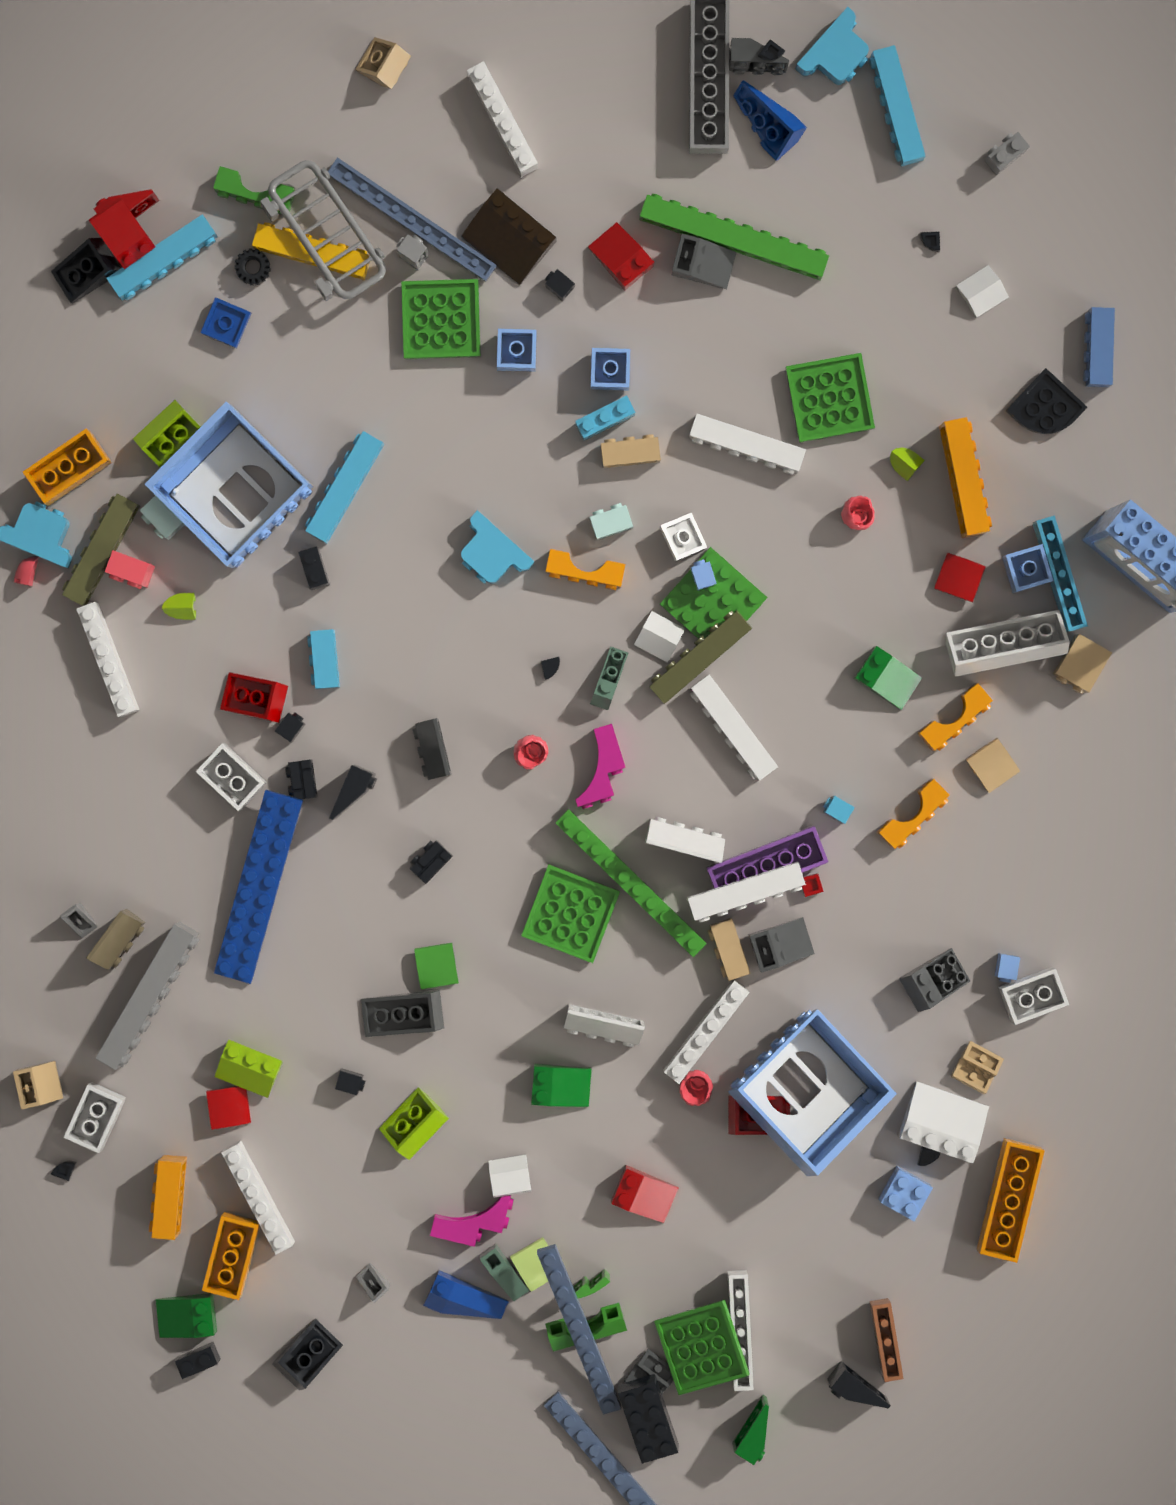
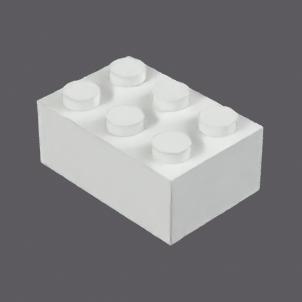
M222 743L196 771L238 811H241L267 783L225 743Z
M1053 967L998 987L1011 1023L1014 1025L1069 1005L1057 970Z
M89 1083L63 1138L100 1153L108 1140L127 1097L96 1083Z

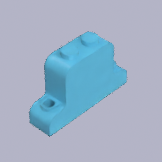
M849 7L841 13L797 63L795 69L801 75H813L818 69L834 84L841 85L845 81L849 83L856 75L854 71L858 67L862 68L869 59L866 56L869 52V47L852 31L857 23L855 22L856 15Z
M37 501L35 504L28 503L23 506L15 527L7 524L0 527V541L65 568H69L72 561L69 553L70 550L61 547L70 524L68 519L63 517L64 513L59 510L53 509L52 512L46 510V505Z
M478 510L472 515L469 527L477 534L461 551V557L464 560L461 564L469 571L474 569L478 573L476 577L485 584L486 581L490 584L498 582L511 566L521 572L529 570L535 562Z

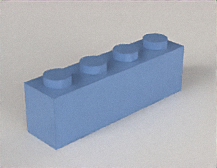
M1091 307L1085 314V324H1088V330L1084 335V343H1087V351L1084 352V362H1087L1086 370L1083 372V381L1086 382V387H1110L1113 385L1115 308Z

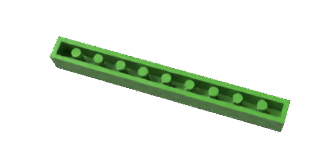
M657 194L646 196L639 218L640 221L679 234L701 238L736 253L820 281L822 279L829 258L826 251L815 248V250H812L804 243L797 242V244L789 242L790 240L786 237L779 236V238L771 236V233L761 230L758 232L753 230V227L750 225L742 224L740 226L735 224V221L732 219L724 218L722 220L717 218V215L714 213L706 212L704 214L698 212L699 209L696 207L688 206L686 208L680 206L681 203L678 201L670 200L668 202L662 200V197Z
M568 809L555 822L692 957L707 944L573 812Z

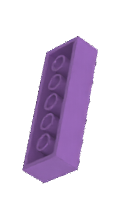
M811 826L725 859L722 863L718 862L707 866L706 869L713 887L717 888L794 862H799L801 872H805L828 863V859L815 826Z

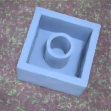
M498 329L497 371L536 372L537 330Z
M592 348L591 390L629 391L630 349Z
M1043 544L1002 556L1012 593L1053 581Z
M896 1166L878 1200L885 1206L915 1221L933 1187L922 1179Z

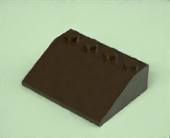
M498 188L486 200L461 235L464 240L488 260L496 264L500 270L518 285L523 283L557 242L556 236Z

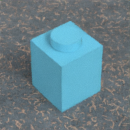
M836 796L828 797L823 805L825 808L824 813L843 824H846L855 808Z

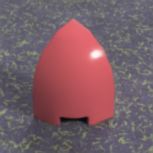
M28 557L18 565L14 583L33 586L39 557Z

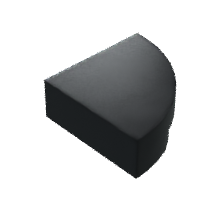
M770 39L758 54V57L764 60H775L780 58L785 53V50Z
M920 232V239L924 246L929 250L940 252V232Z
M559 657L541 661L545 680L551 678L557 672L560 665Z
M922 1146L917 1165L926 1166L933 1163L939 1158L941 1152Z
M63 1162L54 1168L51 1175L70 1181L77 1162Z

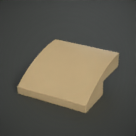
M995 738L966 759L968 765L988 793L1020 772L998 738Z
M969 1041L951 1077L982 1094H986L1004 1059Z

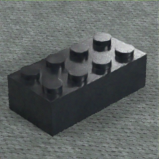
M653 1374L619 1384L618 1395L641 1463L677 1454L679 1443L656 1375Z

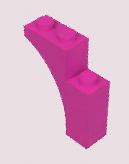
M612 724L593 729L598 745V764L590 785L575 799L577 806H582V809L592 807V802L600 800V803L611 801V796H614L607 773L611 772L613 776L623 773L622 769L626 768Z
M511 1195L501 1196L486 1210L466 1217H448L435 1214L430 1236L475 1247L476 1241L480 1242L482 1231L479 1228L502 1233L503 1228L507 1229L509 1217H506L507 1210H512L514 1199L511 1198Z

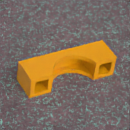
M550 549L546 573H549L551 578L560 579V576L568 577L567 581L579 583V580L587 581V585L598 587L599 583L606 585V589L617 590V587L621 588L626 564L607 560L600 569L593 572H585L573 565L568 552Z
M975 683L961 695L963 709L956 721L950 724L931 721L917 733L932 751L943 749L948 744L946 741L951 736L953 739L962 732L961 728L965 724L967 726L971 725L977 719L975 716L980 711L983 714L991 707L990 703L993 700L979 683Z
M931 778L918 791L920 808L912 819L903 822L889 819L877 831L893 849L903 847L907 843L906 838L910 834H916L921 829L920 824L924 820L928 822L935 815L933 811L937 807L942 808L949 801L947 798L950 795L935 779Z

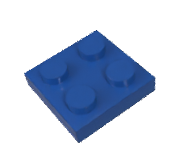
M215 297L200 333L237 349L252 313Z

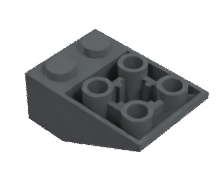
M751 38L731 39L729 71H733L734 74L752 72L754 75H762L764 72H771L772 75H783L787 71L789 60L783 56L775 60H764L758 57L764 45Z
M682 234L671 275L727 290L736 252L701 238Z
M803 917L748 934L761 973L815 954Z
M950 948L901 977L900 981L917 1011L921 1012L931 1009L969 983L970 979L953 949Z

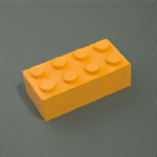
M86 428L24 470L23 474L43 503L49 506L112 462L91 431Z
M163 1155L158 1160V1163H155L154 1174L157 1175L156 1182H153L152 1194H155V1200L151 1203V1213H154L153 1221H150L149 1232H152L151 1238L175 1240L181 1233L187 1157Z
M227 1212L221 1215L202 1291L240 1300L260 1228L257 1220Z

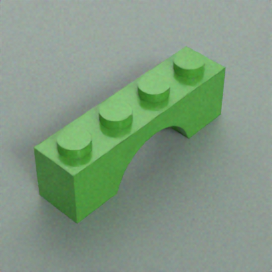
M219 166L213 187L218 196L226 199L229 196L234 197L237 202L243 204L251 202L260 209H262L260 202L262 199L267 197L270 202L272 201L268 190L252 192L242 185L241 175L238 171ZM283 184L276 187V193L280 199L295 191L293 187ZM294 196L284 202V205L287 207L289 212L291 210Z
M620 1303L601 1307L595 1317L587 1320L595 1340L627 1331ZM564 1318L545 1323L553 1352L575 1346Z

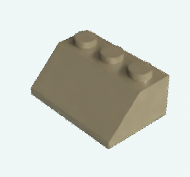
M128 909L120 911L86 958L107 970L112 969V967L116 968L122 961L120 956L123 952L127 953L133 946L131 941L134 937H139L144 931L143 925L145 921Z

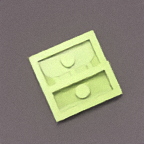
M543 1237L510 1256L531 1292L548 1282L537 1255V1249L549 1246Z

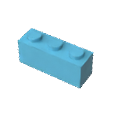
M626 395L576 420L575 425L583 441L635 416L636 412Z
M335 630L310 631L311 636H307L308 647H312L309 663L314 669V674H311V684L315 685V689L340 687Z

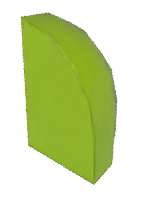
M896 448L890 454V462L894 470L906 481L913 476L914 472L925 461L917 453L907 448Z
M175 594L163 603L162 610L165 614L175 619L196 620V610L193 609L194 601H196L195 594Z

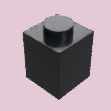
M559 269L555 272L551 271L545 278L547 281L545 287L561 301H564L575 288V283Z
M288 712L275 732L292 743L305 726V723L302 722L304 718L296 712L293 714Z
M342 1068L335 1089L357 1096L359 1091L363 1092L366 1082L363 1080L364 1075Z

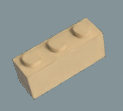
M653 434L643 435L642 439L625 437L623 441L617 442L616 439H606L604 443H601L603 468L661 461L659 440Z
M732 918L709 925L711 929L708 930L710 940H715L717 948H714L717 960L721 959L723 964L720 967L723 978L727 977L731 981L751 974Z

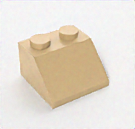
M374 37L355 70L380 86L392 89L397 83L401 72L407 66L411 56L396 43Z

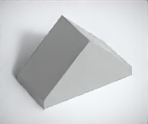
M81 903L75 904L60 915L81 938L97 928V924Z
M370 1263L356 1276L374 1303L389 1290L390 1283Z

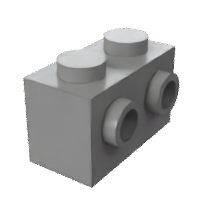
M1019 132L1014 135L1010 133L1002 140L1003 144L997 147L995 145L987 152L988 156L985 162L996 176L1029 149L1030 146Z
M407 234L396 245L399 257L417 270H419L429 255L427 247L424 246L423 241L416 235L411 237Z

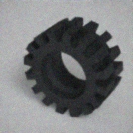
M249 248L248 251L243 250L242 254L239 253L238 259L235 260L236 273L244 283L253 286L254 284L260 285V282H265V278L269 277V272H271L270 262L262 251ZM250 260H256L260 264V269L255 274H249L245 269L247 262Z

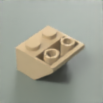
M55 1061L13 1071L21 1110L63 1099Z

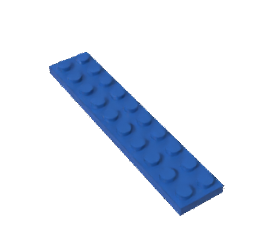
M265 790L214 974L249 984L252 983L303 800Z

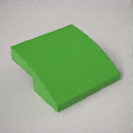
M452 943L414 949L421 989L459 983Z
M604 1269L591 1281L584 1276L573 1286L577 1298L589 1296L610 1283V1274Z

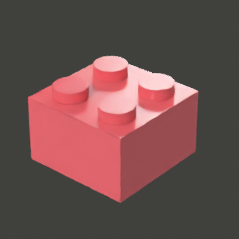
M112 550L105 572L110 574L109 578L122 583L125 579L128 581L127 585L141 589L142 586L148 588L155 566Z

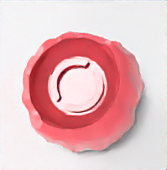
M860 495L851 497L844 503L841 517L843 523L849 528L866 530L874 522L875 511L871 500L866 496Z
M528 735L519 739L515 744L513 751L514 759L524 769L532 770L546 760L549 749L547 743L541 737Z
M697 1069L689 1071L680 1082L679 1093L687 1105L700 1106L708 1102L712 1095V1081L708 1074Z

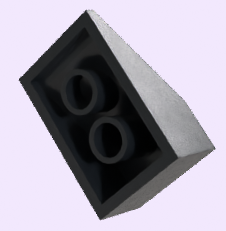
M88 238L51 272L69 302L74 303L108 282L107 277L121 269L102 238Z
M351 765L329 819H337L365 795L369 789H373L377 778H374L376 774L359 766Z
M314 1319L279 1355L272 1365L298 1390H303L307 1388L343 1344L317 1319Z
M842 1361L827 1378L831 1392L839 1399L842 1396L848 1401L887 1409L891 1406L887 1397Z

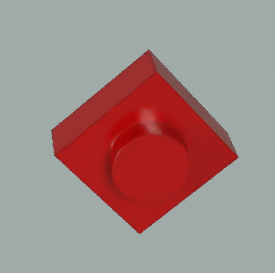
M818 873L803 877L806 884L802 886L804 897L824 892Z

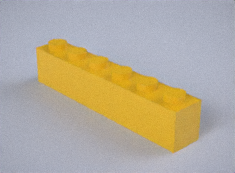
M264 222V224L258 223L252 243L254 249L317 267L296 234L293 233V230L285 227L282 230L277 229L275 225ZM305 234L313 247L326 240L324 238H319V240L312 239L311 235ZM329 242L316 250L323 262L326 263L348 249L349 246L342 243L333 245ZM356 248V251H350L327 266L330 271L345 274L370 258V255L367 254V251ZM369 263L349 276L365 280Z

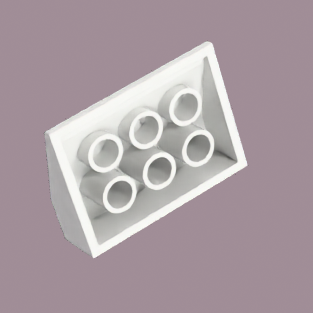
M656 816L655 820L650 819L645 837L646 843L722 863L725 839L721 838L722 834L712 831L710 835L703 833L704 829L694 826L690 830L684 828L685 824L675 821L673 825L668 824L666 819Z
M569 1004L564 1029H567V1032L578 1035V1032L586 1033L585 1036L597 1039V1036L604 1037V1041L615 1043L618 1040L622 1041L625 1046L634 1047L635 1044L639 1045L645 1025L642 1020Z
M916 1081L898 1136L900 1139L974 1163L989 1106Z

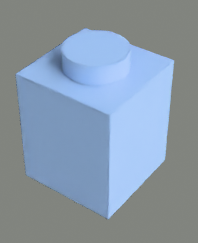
M700 560L693 563L694 566L690 569L697 590L717 584L710 561L705 563V560Z
M998 953L995 976L1000 978L999 981L1011 983V980H1017L1020 957Z

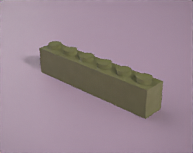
M118 493L109 500L108 511L101 515L99 519L100 525L97 530L92 532L89 546H85L80 555L82 559L79 564L76 563L74 565L70 581L67 580L62 588L64 591L63 596L82 606L88 604L105 573L112 550L116 551L140 508V505Z
M731 610L723 617L725 621L721 625L716 623L708 630L710 634L706 638L702 635L694 642L696 646L692 650L687 648L679 655L681 659L677 663L672 661L665 667L667 671L662 676L658 673L650 680L652 684L649 687L664 704L752 629V626L738 610L736 612Z

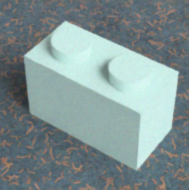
M156 495L140 509L143 514L141 518L148 525L152 523L155 526L154 532L161 539L165 537L169 540L185 525Z
M619 503L611 506L609 511L604 512L601 509L592 513L593 516L590 517V522L596 540L633 528L626 505L622 506Z

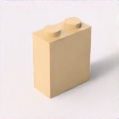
M1075 634L1069 645L1068 654L1063 655L1053 675L1057 676L1056 680L1065 685L1066 683L1071 684L1074 691L1083 694V692L1089 693L1112 652L1081 634Z

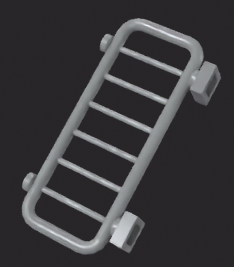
M305 160L270 182L268 193L272 201L270 202L267 197L260 201L261 207L271 222L278 218L277 211H280L327 280L324 281L321 277L315 281V286L325 301L332 298L333 290L343 299L354 298L384 277L386 266L382 258L385 256L379 247L374 249L327 179L330 178V175L326 168L320 169L316 163ZM305 168L313 171L316 178L283 199H280L276 193L278 185ZM319 180L327 193L294 215H291L284 202ZM330 196L338 209L302 231L295 218ZM341 212L349 225L313 247L305 234ZM352 228L360 241L324 263L316 250ZM363 244L371 257L335 279L327 266ZM372 260L377 265L378 272L351 291H344L338 284V282Z

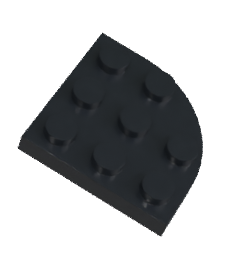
M1045 368L1005 411L1029 431L1039 434H1052L1070 426L1088 407Z

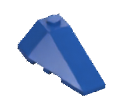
M741 81L733 96L744 116H748L753 126L751 128L753 132H757L760 137V144L763 149L777 161L798 143L807 127L787 109L746 81Z
M439 1270L423 1306L441 1314L501 1319L509 1301Z

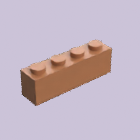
M888 1298L869 1301L882 1378L884 1382L904 1379L891 1302Z

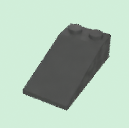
M440 990L361 999L365 1037L435 1032L444 1029Z

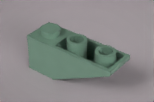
M610 646L590 703L591 705L605 710L609 709L628 652Z
M494 1244L480 1254V1260L513 1301H516L529 1291L497 1244Z

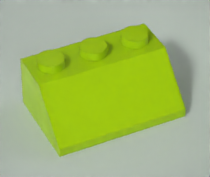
M174 400L142 429L133 440L161 468L200 426Z
M228 1039L214 1077L268 1098L283 1062Z
M418 1087L383 1123L379 1130L399 1154L410 1160L449 1118Z

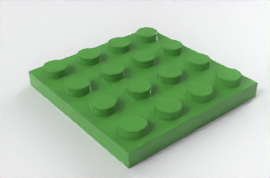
M478 279L401 281L404 359L481 357Z
M861 353L785 367L799 443L875 429Z
M711 547L698 561L705 560V563L710 561L717 584L697 590L690 569L659 604L698 639L702 635L706 638L710 634L708 630L716 623L721 625L725 621L723 617L731 610L733 612L738 610L748 620L768 598Z
M548 864L521 936L593 963L620 891Z
M725 1300L654 1321L678 1395L750 1375Z

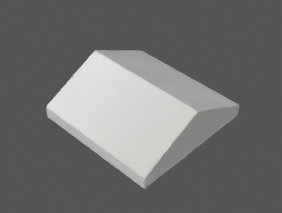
M989 265L956 285L976 318L1009 298L1000 278Z
M692 513L659 526L675 561L707 548Z
M651 611L634 645L668 663L685 628Z
M526 1155L488 1161L494 1198L531 1192Z

